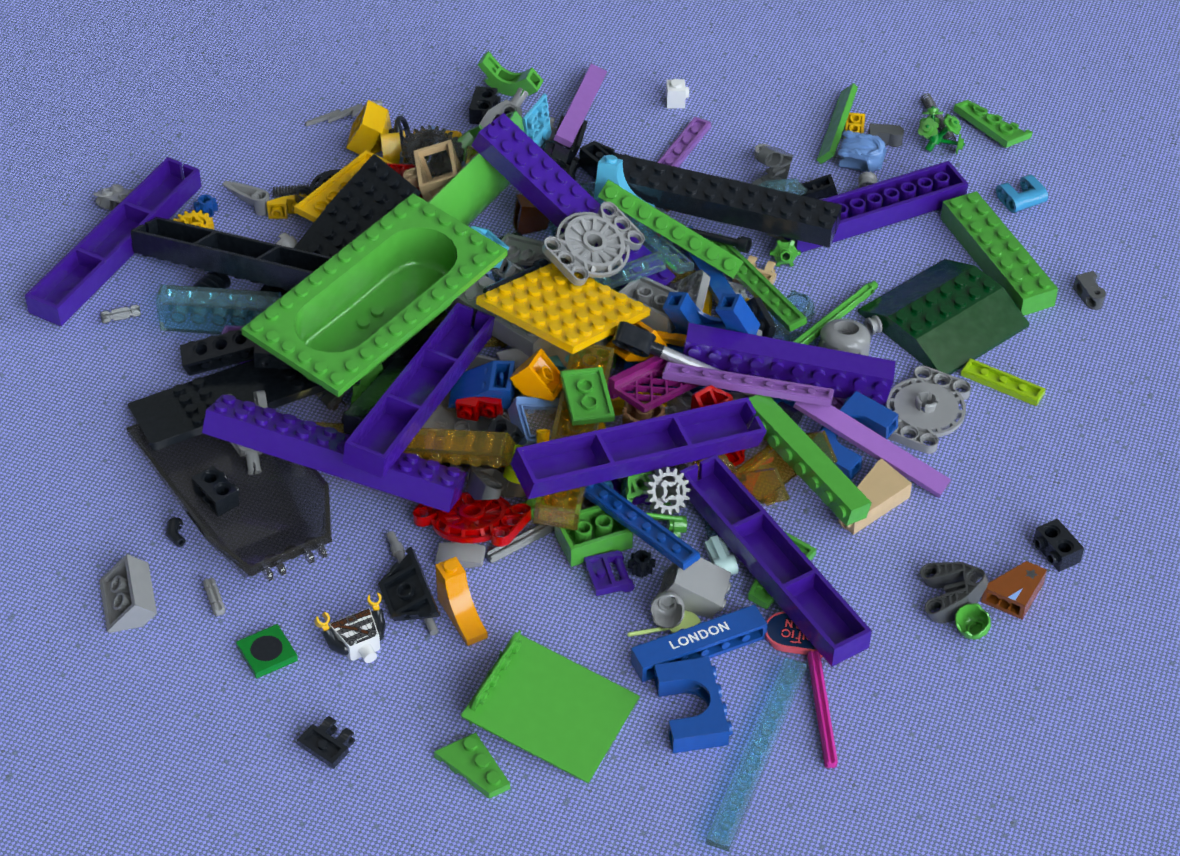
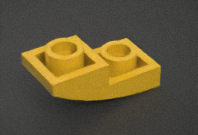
M849 112L845 131L864 133L865 114Z
M399 132L380 134L383 158L394 164H400V152L402 150Z
M299 194L301 197H307L305 194ZM295 195L267 201L268 219H288V214H296L294 213V206L298 203L295 201Z

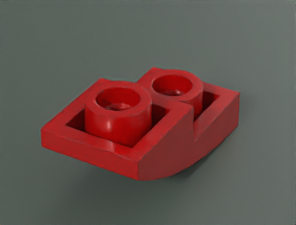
M468 397L457 399L455 402L457 418L478 421L480 416L496 419L498 415H503L502 399Z

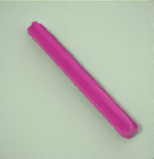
M817 650L809 651L807 658L824 765L828 769L836 768L838 759L821 656Z

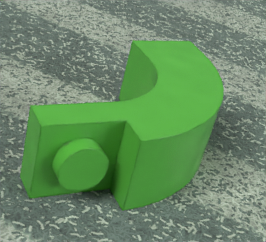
M489 51L483 54L477 64L487 75L484 80L485 83L491 88H498V92L504 95L514 96L518 88L523 89L522 94L525 90L529 95L538 92L544 81L533 67L521 73L506 70Z

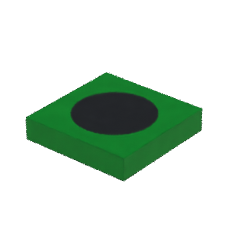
M278 624L236 641L237 649L256 679L298 661L297 653Z

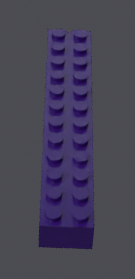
M504 113L478 132L471 146L557 228L566 217L574 213L593 212L598 214L601 205ZM603 209L604 213L611 215L606 209ZM616 223L619 228L626 229L622 224ZM630 237L632 242L639 243L635 237ZM642 245L639 250L630 249L629 259L624 268L610 278L623 289L638 274L667 287L670 286L676 276ZM625 254L622 255L623 262L625 260Z
M167 157L25 294L28 312L62 326L135 254L131 238L132 229L142 224L145 225V222L155 217L170 219L202 187L199 169L184 164L182 167V162Z
M457 303L346 440L343 463L383 479L492 337L495 317L477 311L473 329L471 327L474 309Z
M222 394L215 403L206 409L203 434L448 513L461 497L466 472L460 471L457 467H447L435 460L419 458L416 454L402 453L382 479L343 463L345 442L351 435L338 432L335 428L322 427L313 421H304L291 414L276 412L273 408H263L251 401L238 400L232 395Z
M746 397L518 447L510 464L527 499H532L662 469V467H671L709 458L714 455L718 456L757 447L760 445L767 430L759 416H755L756 410L749 398Z
M717 455L700 461L699 466L694 464L680 471V473H684L682 480L689 481L685 486L691 489L690 492H686V496L690 498L691 504L831 667L869 648L872 630Z

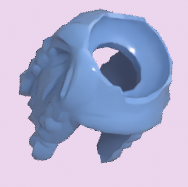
M849 130L843 132L842 135L845 138H843L841 149L838 151V155L842 158V160H839L840 168L872 173L882 169L887 150L885 148L886 143L879 136Z

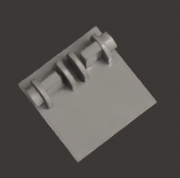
M113 184L111 187L103 188L93 195L98 196L96 204L99 207L112 211L134 189L128 190L123 188L122 185Z

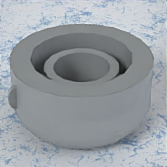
M840 318L834 319L822 327L818 347L869 356L871 336L868 329L862 323L852 319Z

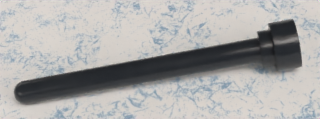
M688 227L710 241L735 246L739 252L748 253L752 246V239L742 236L736 239Z
M544 258L534 261L532 267L485 287L483 293L544 267L549 262Z

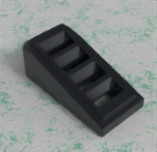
M831 174L794 186L797 195L818 199L838 195Z

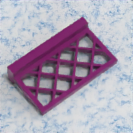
M653 356L610 377L608 391L611 399L620 397L645 413L699 385L657 378L663 376L664 368L669 361ZM653 385H664V387H654ZM668 386H676L679 388H668ZM638 392H647L650 393V395L638 394ZM653 393H659V394H665V395L659 396V395H653ZM640 401H650V402L647 403V404H643V403L640 402Z

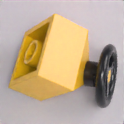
M368 100L352 124L346 148L359 155L365 150L376 154L382 151L380 134L399 132L401 150L403 151L411 144V132L405 117L398 116L395 120L394 128H392L388 109Z

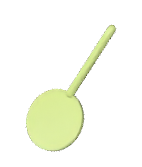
M685 610L684 618L680 625L674 628L657 627L629 632L627 636L632 637L666 630L675 633L680 629H687L698 625L701 621L696 614Z

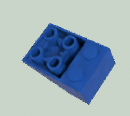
M491 361L465 371L451 389L448 407L456 408L455 402L461 398L493 397L502 399V408L508 409L513 403L515 387L510 379L515 371V361Z

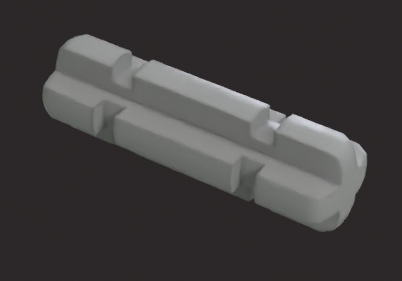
M205 579L203 581L204 589L207 592L213 614L217 617L224 615L226 612L215 579Z

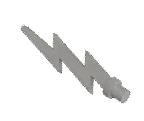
M371 100L372 102L383 107L382 100ZM360 103L343 111H340V109L306 121L305 126L328 120V123H331L351 114L352 117L357 116L364 106Z

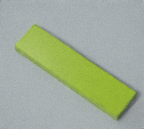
M971 358L961 370V376L1036 407L1046 391L1043 387Z

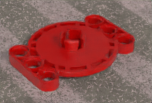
M468 492L461 494V497L449 513L423 504H419L413 511V521L416 526L425 527L431 525L436 534L444 539L458 543H479L491 540V543L498 547L510 544L531 520V507L528 504L518 503L511 506L501 496L499 499L474 500Z

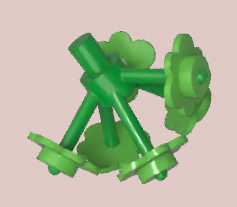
M934 106L927 108V111H923L922 114L930 115L927 118L920 119L918 134L929 140L925 149L931 152L936 144L939 145L941 142L957 145L956 154H958V150H962L963 146H965L964 139L961 138L960 134L961 126L959 120L953 115L946 114L943 120L946 127L939 133L937 128L939 127L940 120L935 115L943 114V111H939V108ZM948 131L953 132L955 135L959 134L958 141L942 138Z

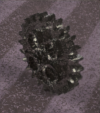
M428 125V129L425 130L421 126L420 131L414 129L413 133L409 132L408 137L404 138L401 157H404L403 163L416 166L414 150L434 145L438 141L441 143L451 140L462 166L464 159V149L461 148L462 142H458V137L452 138L453 132L445 133L446 128L440 131L438 126L432 129ZM446 150L425 156L426 162H428L429 156H431V160L427 165L433 177L453 172Z

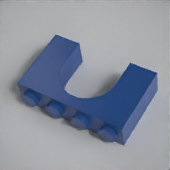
M669 292L662 308L679 333L685 335L689 323L753 335L757 334L761 325L741 294L722 293L715 309L720 318L710 316L701 311L687 292Z
M857 391L845 400L840 411L885 439H888L898 427V414ZM822 426L818 435L811 440L852 481L862 469V456L841 445L837 440L838 435Z
M709 657L654 665V682L658 697L687 693L700 697L708 705V708L700 715L669 720L668 736L673 753L729 745V735H733L731 721L726 720V703L721 702V685L716 684L715 665L711 666Z

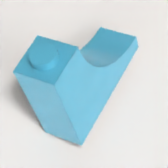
M604 155L598 162L593 198L600 205L605 202L598 198V195L607 180L612 181L638 197L626 182L623 173V160L617 159L614 155Z

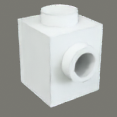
M685 79L666 80L667 109L685 108L686 98H689V87L685 86Z

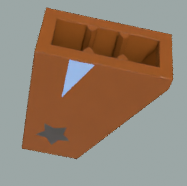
M1025 561L989 582L982 595L981 602L1023 620L1044 585L1047 569Z

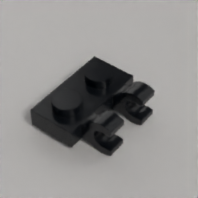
M328 716L319 727L312 724L297 739V744L334 769L348 755V748L353 745L355 739L352 737L354 732L348 728H345L336 739L333 738L331 735L338 728L334 725L336 720Z

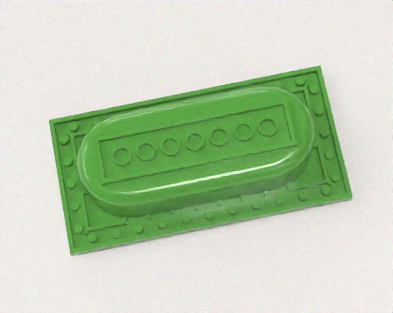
M413 193L242 328V335L299 371L308 380L319 384L339 397L357 381L371 373L446 310L457 297L507 256L508 250Z

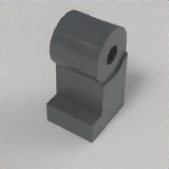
M870 123L868 134L879 136L886 143L885 146L899 147L903 143L904 129L899 125Z
M1094 271L1076 275L1073 289L1088 308L1099 310L1103 307L1106 292L1096 283L1097 275Z

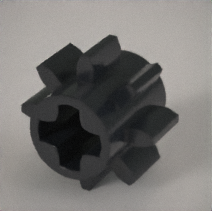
M638 550L635 553H631V559L628 560V568L632 569V575L643 578L648 574L652 575L656 559H651V552Z

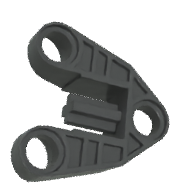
M762 147L758 153L757 161L770 168L766 169L767 175L760 177L751 184L782 191L793 155L778 147Z
M471 461L466 491L474 500L499 499L500 496L503 498L526 497L521 484L510 482L504 478V468L500 467L497 469L491 464L482 461Z
M963 562L928 563L920 570V575L927 586L942 588L946 592L942 596L929 599L924 607L928 617L936 623L954 621L958 609L966 604L978 603L988 585V578L982 569ZM929 574H935L933 577H926ZM936 608H939V609H940V610L937 611V612H934V613L931 612V610H933V609H936Z

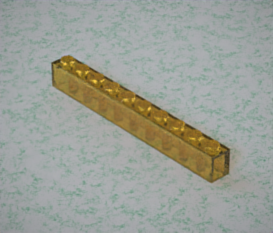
M315 422L319 426L332 427L338 432L344 433L342 423ZM421 428L403 453L416 454L419 458L435 460L440 464L441 462H449L454 465L465 463L473 466L490 465L499 468L510 465L515 442L505 432Z

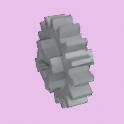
M662 467V470H654L655 474L648 475L651 481L644 482V485L648 487V490L643 491V494H648L645 502H651L650 509H657V514L672 515V512L679 513V508L686 507L683 501L690 499L686 496V492H690L691 489L685 486L689 481L682 480L684 473H677L676 468ZM665 476L670 477L669 480H663L662 478ZM667 502H668V503H670V502L672 503V504L669 505V506L663 505L664 503H667Z

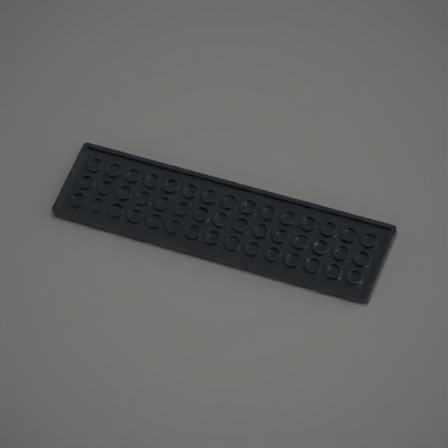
M444 310L382 362L383 368L386 369L388 364L397 356L412 359L448 313ZM254 360L130 402L128 403V409L150 448L155 451L203 434L206 409L215 403L222 394H232L238 400L254 402L253 392L265 390L267 406L274 409L325 391L326 389L308 380L296 369L255 367Z

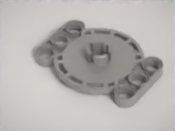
M603 202L598 210V214L579 212L566 217L560 223L555 237H547L541 249L546 257L572 284L582 286L586 283L588 277L606 278L619 273L629 259L630 249L639 250L644 243L645 237L615 204ZM603 209H609L612 215H607ZM616 223L624 224L626 229L619 228ZM561 228L565 229L563 234H560ZM630 237L637 238L639 243L632 242ZM547 244L555 245L556 250L549 249ZM623 254H625V260H624V262H623V259H622V255H623ZM560 258L568 259L570 264L562 263ZM579 272L584 278L579 279L575 277L574 273Z
M927 366L916 367L913 378L898 383L889 393L886 407L890 409L891 406L893 411L898 414V427L888 439L926 454L936 452L939 442L938 437L954 432L964 421L966 415L964 400L969 398L971 391L969 382ZM918 374H926L928 377L921 378ZM937 381H944L947 384L940 385L937 383ZM963 388L966 392H959L956 389ZM909 433L914 435V437L907 438L904 436V434ZM931 441L934 443V445L928 446L925 445L923 442Z

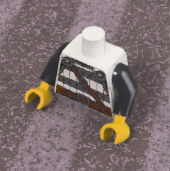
M378 592V602H372L370 594L367 598V603L373 608V611L368 608L330 623V628L328 626L330 621L328 613H322L325 623L320 622L318 616L315 617L314 623L317 627L323 629L322 634L332 651L346 655L352 661L362 657L366 663H371L377 658L376 651L380 649V641L384 639L386 628L383 610L379 608L381 595Z

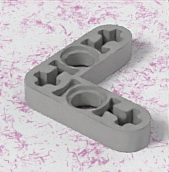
M698 270L668 287L678 292H687L695 305L703 311L710 276L703 270Z

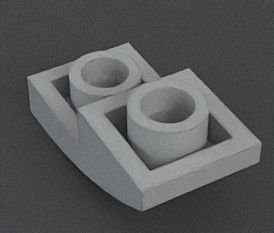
M439 543L435 562L438 564L456 556L464 569L482 567L486 547L473 543Z

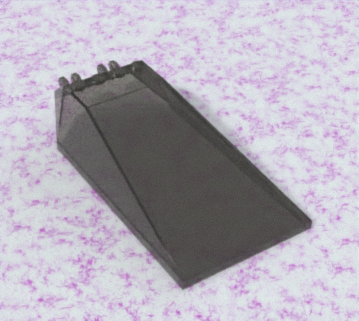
M137 424L126 428L128 436L205 539L244 578L263 572L267 581L274 580L273 572L270 568L276 567L278 573L283 576L286 574L283 562L294 559L304 554L309 564L314 563L315 559L311 552L312 550H317L322 559L328 557L324 545L332 542L330 492L328 483L317 470L262 453L259 455L262 472L255 475L254 468L253 475H249L246 457H240L228 441L207 434H201L154 451L150 448ZM211 466H214L219 472H224L228 481L231 484L234 483L240 491V495H238L240 505L219 517L194 493L191 477Z

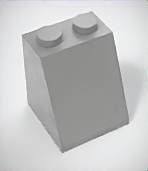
M701 557L685 570L672 563L664 573L658 594L661 592H674L681 597L686 611L712 618L718 611L721 612L726 605L727 600L724 598L731 587L729 582L731 572Z

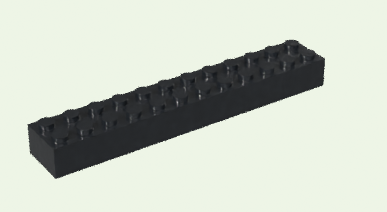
M616 154L617 159L623 160L624 177L631 190L639 198L658 208L829 248L840 224L842 205Z
M155 217L145 222V225L142 224L131 230L134 253L142 254L145 257H155L158 260L171 261L174 264L188 265L190 268L196 267L204 271L217 272L220 275L233 276L236 279L250 280L252 283L266 284L268 287H279L285 291H290L332 258L160 217Z

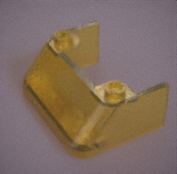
M825 430L806 433L833 463L837 462ZM770 445L766 446L732 472L760 504H765L766 506L776 502L788 501L790 498L784 485L797 475Z

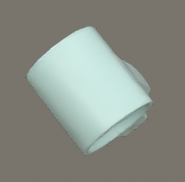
M718 535L710 537L705 542V549L711 563L731 572V575L738 574L737 560L733 554L730 555L725 542Z

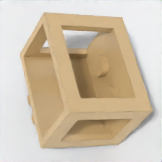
M447 140L414 150L416 167L405 170L403 177L413 186L419 187L424 200L428 202L462 169L452 141ZM446 150L453 172L432 177L425 156Z

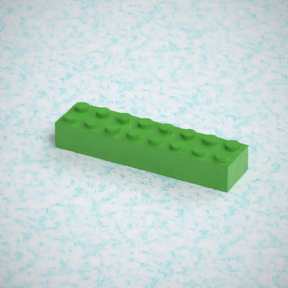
M977 191L943 201L940 219L982 271L1004 287L1024 316L1055 306L1058 292L1057 286Z

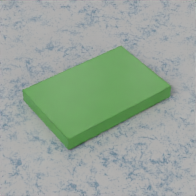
M602 367L560 371V380L572 426L615 421V413Z

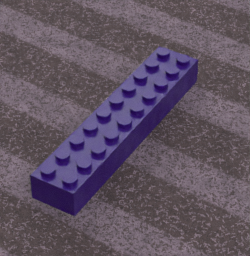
M946 161L822 199L823 201L842 205L840 224L832 243L942 209L943 201L967 194L968 182L950 161ZM795 240L794 243L796 249L800 250L801 253L821 247L820 245Z
M693 323L688 324L682 354L722 371L834 389L833 397L847 399L857 391L883 406L886 405L895 375L896 361Z

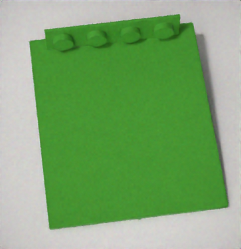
M519 630L518 633H514L503 652L499 651V658L491 670L488 671L486 678L468 703L461 717L468 720L469 724L472 725L473 723L576 778L589 783L612 743L616 740L618 733L640 696L521 635Z

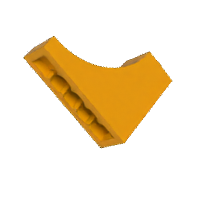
M455 556L435 564L437 599L465 644L470 646L488 638V632L479 618L470 595L466 571Z

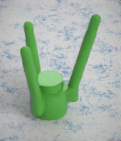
M646 513L654 520L667 521V529L679 538L681 533H686L687 518L685 515L671 516Z

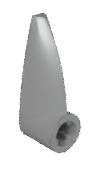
M231 181L223 183V186L232 194L253 206L257 215H268L267 201H270V197L267 191Z

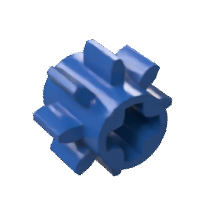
M201 195L197 199L198 202H193L194 210L197 213L202 210L203 214L209 213V217L214 216V211H218L216 198H212L210 195Z

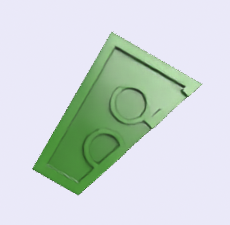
M476 732L434 751V758L440 762L443 761L450 766V770L454 773H459L466 778L471 786L490 799L510 789V782Z

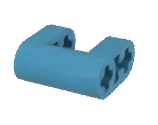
M1032 174L1020 178V186L1023 192L1018 193L1007 182L996 186L998 199L1011 213L1036 206L1048 200L1046 188Z

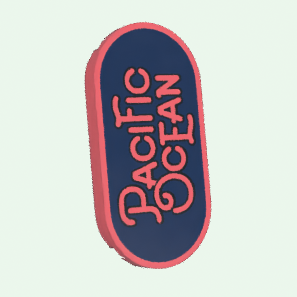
M785 612L776 613L766 621L768 625L765 639L771 643L774 649L808 655L809 651L817 650Z

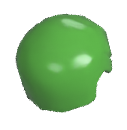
M966 604L956 612L955 624L962 636L969 640H977L985 636L990 630L991 618L989 613L982 609L979 604Z

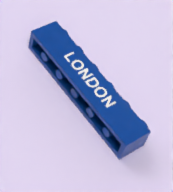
M756 605L743 607L738 611L723 614L718 618L700 622L698 625L687 629H680L670 635L660 636L650 642L636 645L631 648V664L641 681L645 682L654 679L655 664L703 657L712 658L765 639V633H767L768 624Z

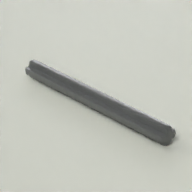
M587 499L521 533L510 544L503 547L496 546L487 551L486 557L490 563H494L555 531V518L596 505Z

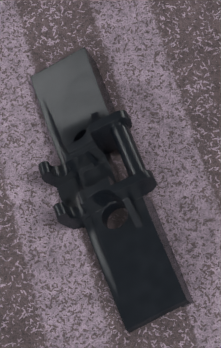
M563 115L560 117L555 135L565 117ZM586 120L582 123L571 148L554 140L546 142L541 148L574 180H576V171L580 167L579 158L576 157V154L581 146L588 123Z

